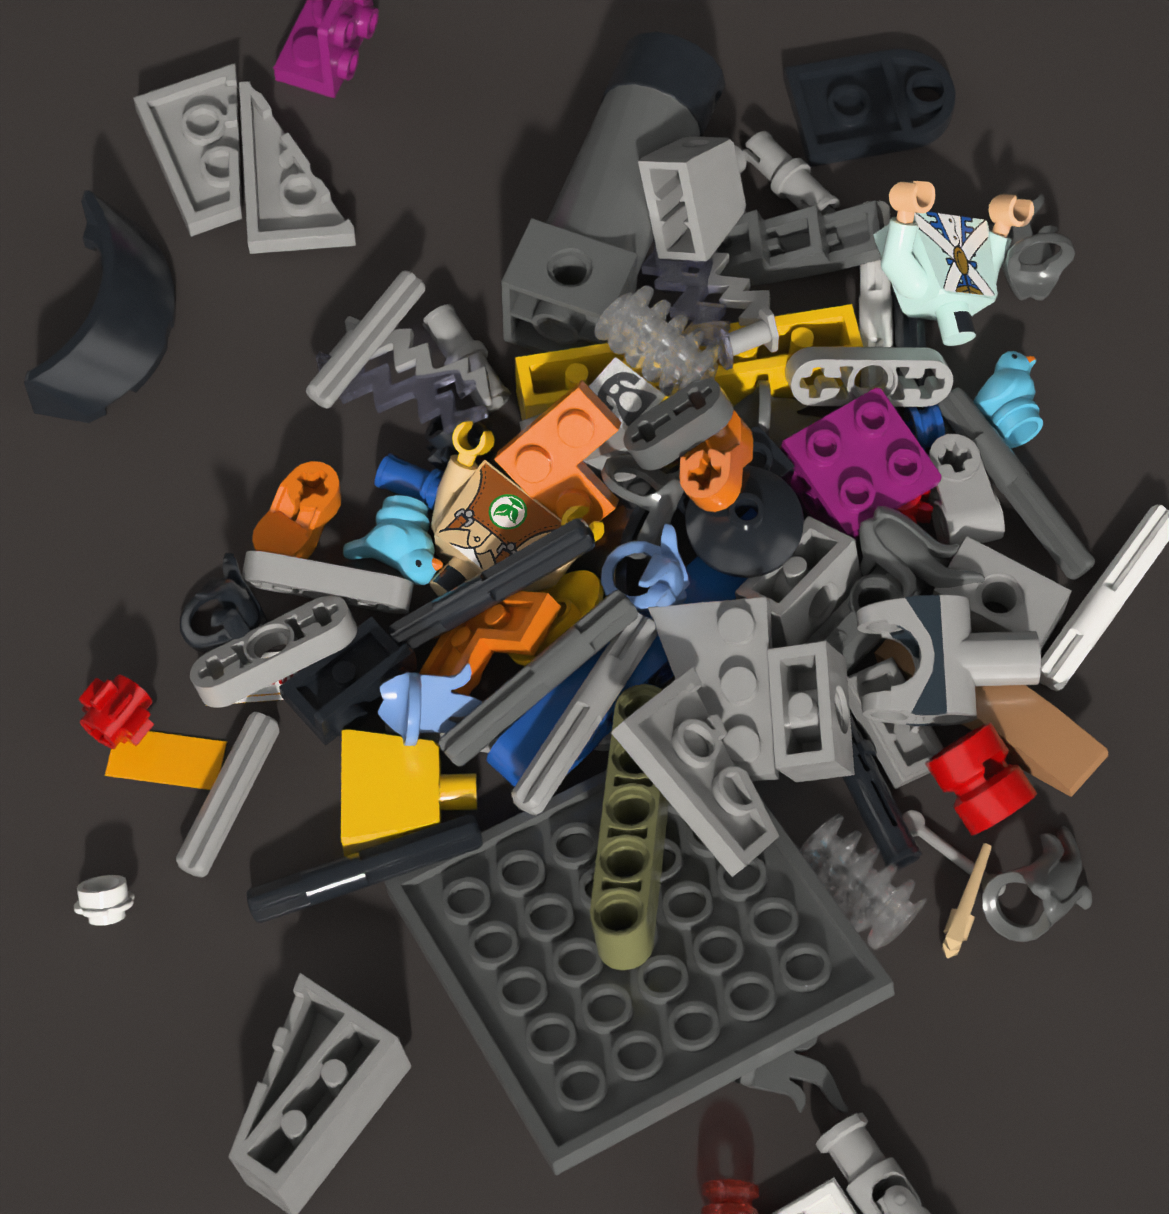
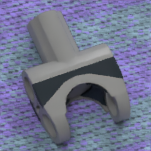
M910 596L873 603L856 612L858 631L869 634H881V638L895 640L905 646L911 654L915 666L914 676L905 683L891 686V690L872 692L861 697L862 715L867 719L911 726L964 724L977 719L975 686L1039 684L1041 649L1037 631L972 633L970 602L964 596Z

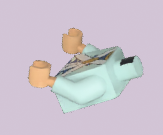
M913 181L895 184L890 190L889 201L891 206L898 211L897 217H891L889 224L876 232L874 238L881 255L882 271L892 283L902 312L910 318L937 320L944 345H960L975 338L976 333L971 316L995 302L998 295L996 283L1000 267L1012 239L1007 237L1011 226L1023 227L1031 221L1034 215V205L1031 200H1016V195L1001 194L993 198L989 204V216L995 224L993 229L989 230L987 220L928 212L935 201V188L930 182Z

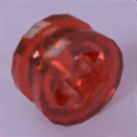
M724 1179L708 1181L702 1185L701 1193L704 1197L708 1198V1205L701 1208V1214H759L758 1210L752 1207V1201L759 1197L758 1185L741 1180Z

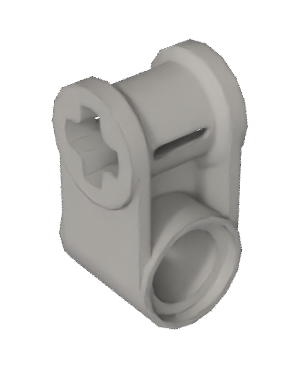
M946 434L939 437L932 444L928 457L940 472L942 479L936 487L931 489L929 499L927 500V503L934 507L932 520L938 542L944 545L957 543L961 546L967 536L981 544L1002 539L1005 531L1003 511L996 493L992 490L976 444L968 437L960 434Z

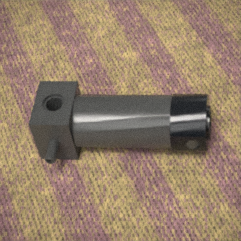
M661 32L640 33L627 42L605 89L600 109L547 222L544 223L531 218L502 279L504 341L539 353H547L622 341L628 330L646 336L665 334L668 325L666 318L636 308L637 275L654 239L638 160L680 138L703 136L726 84L722 69L714 58L698 45L679 36Z

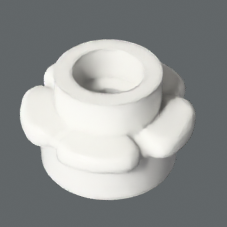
M105 875L83 881L77 886L79 901L74 904V910L77 914H83L85 917H88L89 923L92 925L113 924L126 917L125 910L133 905L135 897L134 893L128 891L126 878L123 876Z

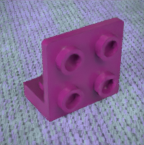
M307 0L274 66L275 80L335 98L343 80H351L356 71L359 60L358 49L363 39H370L375 32L379 10L373 7V0Z
M880 388L870 390L783 440L780 448L795 465L790 487L797 495L806 514L854 538L856 546L860 540L859 528L861 522L873 518L877 506H886L896 510L936 487L942 479L940 472Z

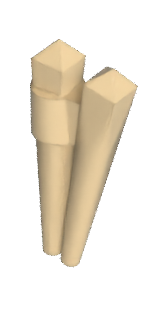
M985 843L982 845L957 909H951L944 929L946 937L942 946L947 959L959 953L962 941H967L975 919L971 915V911L992 848L989 844Z

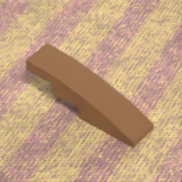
M886 639L874 652L877 663L893 657L906 681L914 676L915 666L913 658L905 646L895 640ZM975 686L977 719L962 725L974 730L990 721L1009 749L1005 761L1011 764H1018L1023 771L1072 797L1108 757V751L1105 746L1028 686Z

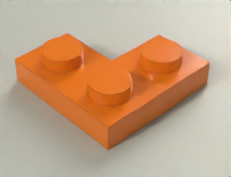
M581 380L497 452L494 460L531 499H536L561 520L565 512L573 506L589 507L588 513L582 517L589 526L594 521L600 522L616 508L619 499L583 460L619 430L622 422Z
M519 591L441 635L419 674L454 676L469 663L472 671L470 680L463 687L451 690V692L469 696L471 691L479 684L482 672L494 652L534 656L539 646L546 640L549 628L559 613L561 606L548 593Z

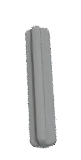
M407 270L402 271L307 386L306 393L310 399L326 409L333 405L425 292L426 287L422 280Z
M253 712L248 716L176 856L178 867L183 871L197 877H204L208 874L279 735L278 722L272 717L259 712Z

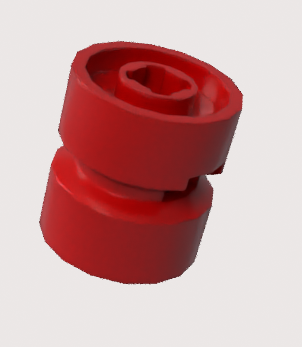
M990 721L960 737L925 762V765L942 791L954 792L957 798L953 808L971 835L978 834L1005 819L1037 795V792L1018 764L1006 763L1005 758L1009 749Z

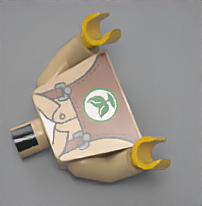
M473 421L462 422L455 428L452 440L459 454L450 457L437 489L431 528L435 534L436 555L446 565L429 584L438 596L445 594L573 519L582 518L589 511V507L573 506L565 512L561 520L536 499H531L522 488L486 460L478 467L474 462L476 456L484 455L491 450L494 445V436L491 431H484L479 445L475 449L472 448L468 443L467 436L470 429H472ZM599 521L592 522L589 527L595 536L596 542L604 534V524ZM575 560L520 591L537 592L554 587Z

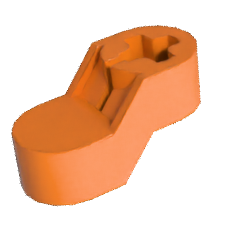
M735 410L733 411L732 418L723 429L680 458L679 478L681 487L692 501L705 511L717 512L724 510L735 502L742 486L743 468L753 460L752 431Z
M309 461L300 464L284 479L277 490L270 510L253 530L252 541L254 551L270 552L302 559L309 558L317 546L325 525L341 506L342 495L339 478L336 471L330 465L323 462Z

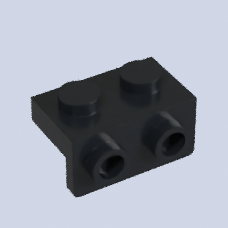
M371 616L357 627L356 636L349 645L300 670L279 686L280 695L326 746L339 735L342 737V730H358L365 723L368 713L384 700L380 692V686L384 682L407 672L417 673L415 652L408 644L399 647Z

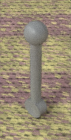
M910 810L903 814V819L913 837H921L971 875L975 863L926 827L924 816L920 812ZM984 871L981 880L983 892L987 883L997 874H988ZM1006 885L1001 888L999 896L1005 892Z

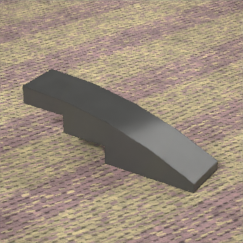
M876 200L827 215H822L816 205L767 220H763L757 210L744 213L715 252L729 253L730 261L720 275L749 279L751 286L830 273L881 260L874 234L884 228L883 214ZM653 240L658 284L662 292L708 290L711 265L693 260L658 258L655 240Z

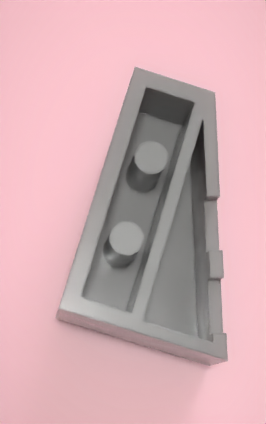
M301 973L293 989L296 996L283 1028H278L272 1043L274 1053L262 1083L257 1082L229 1154V1159L245 1183L288 1214H298L412 1067L397 1036Z

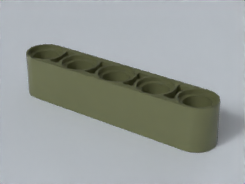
M648 684L634 685L624 690L615 704L612 731L662 690ZM611 734L590 917L598 955L603 963L613 969L629 970L644 964L651 956L654 947L669 801ZM635 874L631 877H622L624 875ZM620 927H630L624 931H614Z

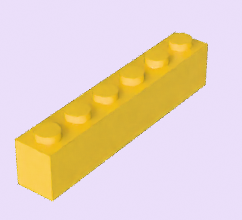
M849 304L774 316L779 341L778 350L772 353L763 344L730 357L723 346L722 336L745 327L740 326L739 322L515 357L516 393L522 421L545 412L581 380L589 387L615 357L665 395L661 402L687 385L702 379H713L719 383L732 402L733 407L755 391L757 380L769 381L771 397L793 398L794 395L785 378V367L794 353L806 347H863L853 306ZM817 367L813 368L810 377L803 379L806 385H813L816 376L824 374L821 368ZM862 369L857 373L854 380V385L859 387ZM835 378L839 387L842 386L841 378Z

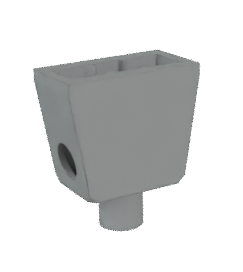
M683 137L638 160L658 258L707 261L745 212L746 203L740 174L745 170L747 161L743 151L734 145L729 138Z

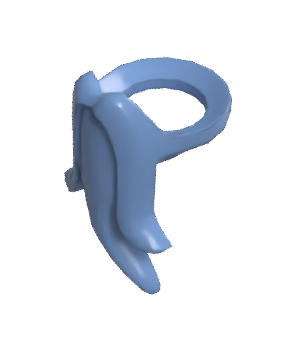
M665 523L661 537V547L647 541H630L618 546L607 556L601 572V584L606 596L618 590L614 583V570L617 564L628 555L643 553L652 557L639 581L640 587H650L648 593L641 596L626 595L637 611H649L648 607L680 605L686 600L685 589L690 585L684 562L678 551L677 535L672 525Z
M467 663L454 676L407 672L384 682L380 686V692L384 700L379 707L378 714L386 724L402 736L404 746H415L418 742L419 733L448 732L458 723L450 720V717H465L482 701L472 696L451 692V690L463 687L470 680L472 671L470 664Z

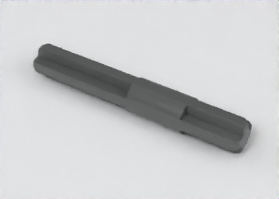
M960 388L951 390L948 396L938 403L941 414L957 434L968 437L976 444L988 477L1001 494H1004L1063 573L1073 580L1083 576L1095 564L1093 556L967 393Z
M615 590L439 739L438 743L447 757L457 766H464L635 621L639 613L633 603L621 591Z

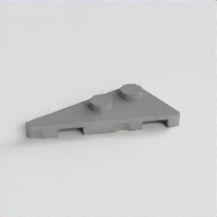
M250 81L239 82L247 237L250 254L356 246L354 226L349 219L345 221L331 201L330 192L325 184L311 172L309 161L290 134H285L272 116L271 107L263 95L251 87Z

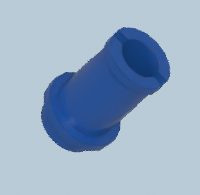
M389 453L388 456L383 458L377 469L375 486L398 495L418 499L428 507L429 512L434 510L437 489L444 472L437 468L432 470V472L427 471Z

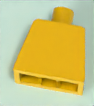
M342 730L341 841L344 856L442 823V811L477 810L476 773L441 774V758L438 743L431 740L418 739L415 746H404L401 736L357 730Z

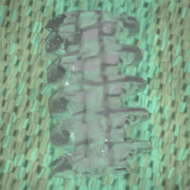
M644 286L634 294L627 293L620 296L609 305L596 322L594 329L595 337L603 341L608 340L609 348L614 353L625 354V359L629 366L636 369L642 368V374L647 381L652 383L659 382L660 391L665 396L671 397L697 380H714L718 369L716 361L722 351V346L718 342H714L701 351L699 347L705 337V331L701 328H696L684 337L682 333L688 323V317L684 314H679L669 322H666L665 319L671 309V303L667 300H661L652 308L648 307L654 295V289L650 286Z
M838 813L823 823L806 840L799 852L830 895H835L833 899L843 913L848 914L853 911L849 921L859 933L872 927L867 938V944L876 950L892 942L912 922L928 899L924 898L915 904L909 900L916 885V882L912 879L897 887L891 884L898 868L895 863H891L878 871L873 868L880 849L876 846L858 854L855 849L862 836L859 830H855L843 838L838 836L837 833L844 820V817Z

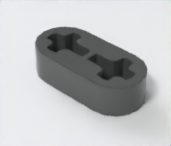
M697 380L632 422L625 431L623 438L624 446L642 469H660L723 429L732 418L733 404L720 384L715 380Z

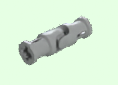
M863 1113L853 1114L839 1122L816 1142L819 1151L830 1154L849 1182L846 1191L863 1214H931L926 1208L922 1207L919 1196L893 1157L886 1158L865 1128L868 1120ZM888 1189L884 1196L874 1203L872 1194L879 1190Z

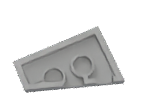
M232 64L134 97L138 116L190 236L242 219L236 65Z
M767 597L669 605L666 607H648L652 620L656 623L657 633L675 679L694 666L703 684L697 690V693L709 716L718 714L728 734L722 739V742L734 766L746 770L751 781L779 779L778 770L775 769L767 649H773L771 606Z
M693 666L625 719L611 734L731 877H733L779 837V834L747 771L734 766L722 742V739L728 733L718 714L709 716L697 693V690L703 684Z

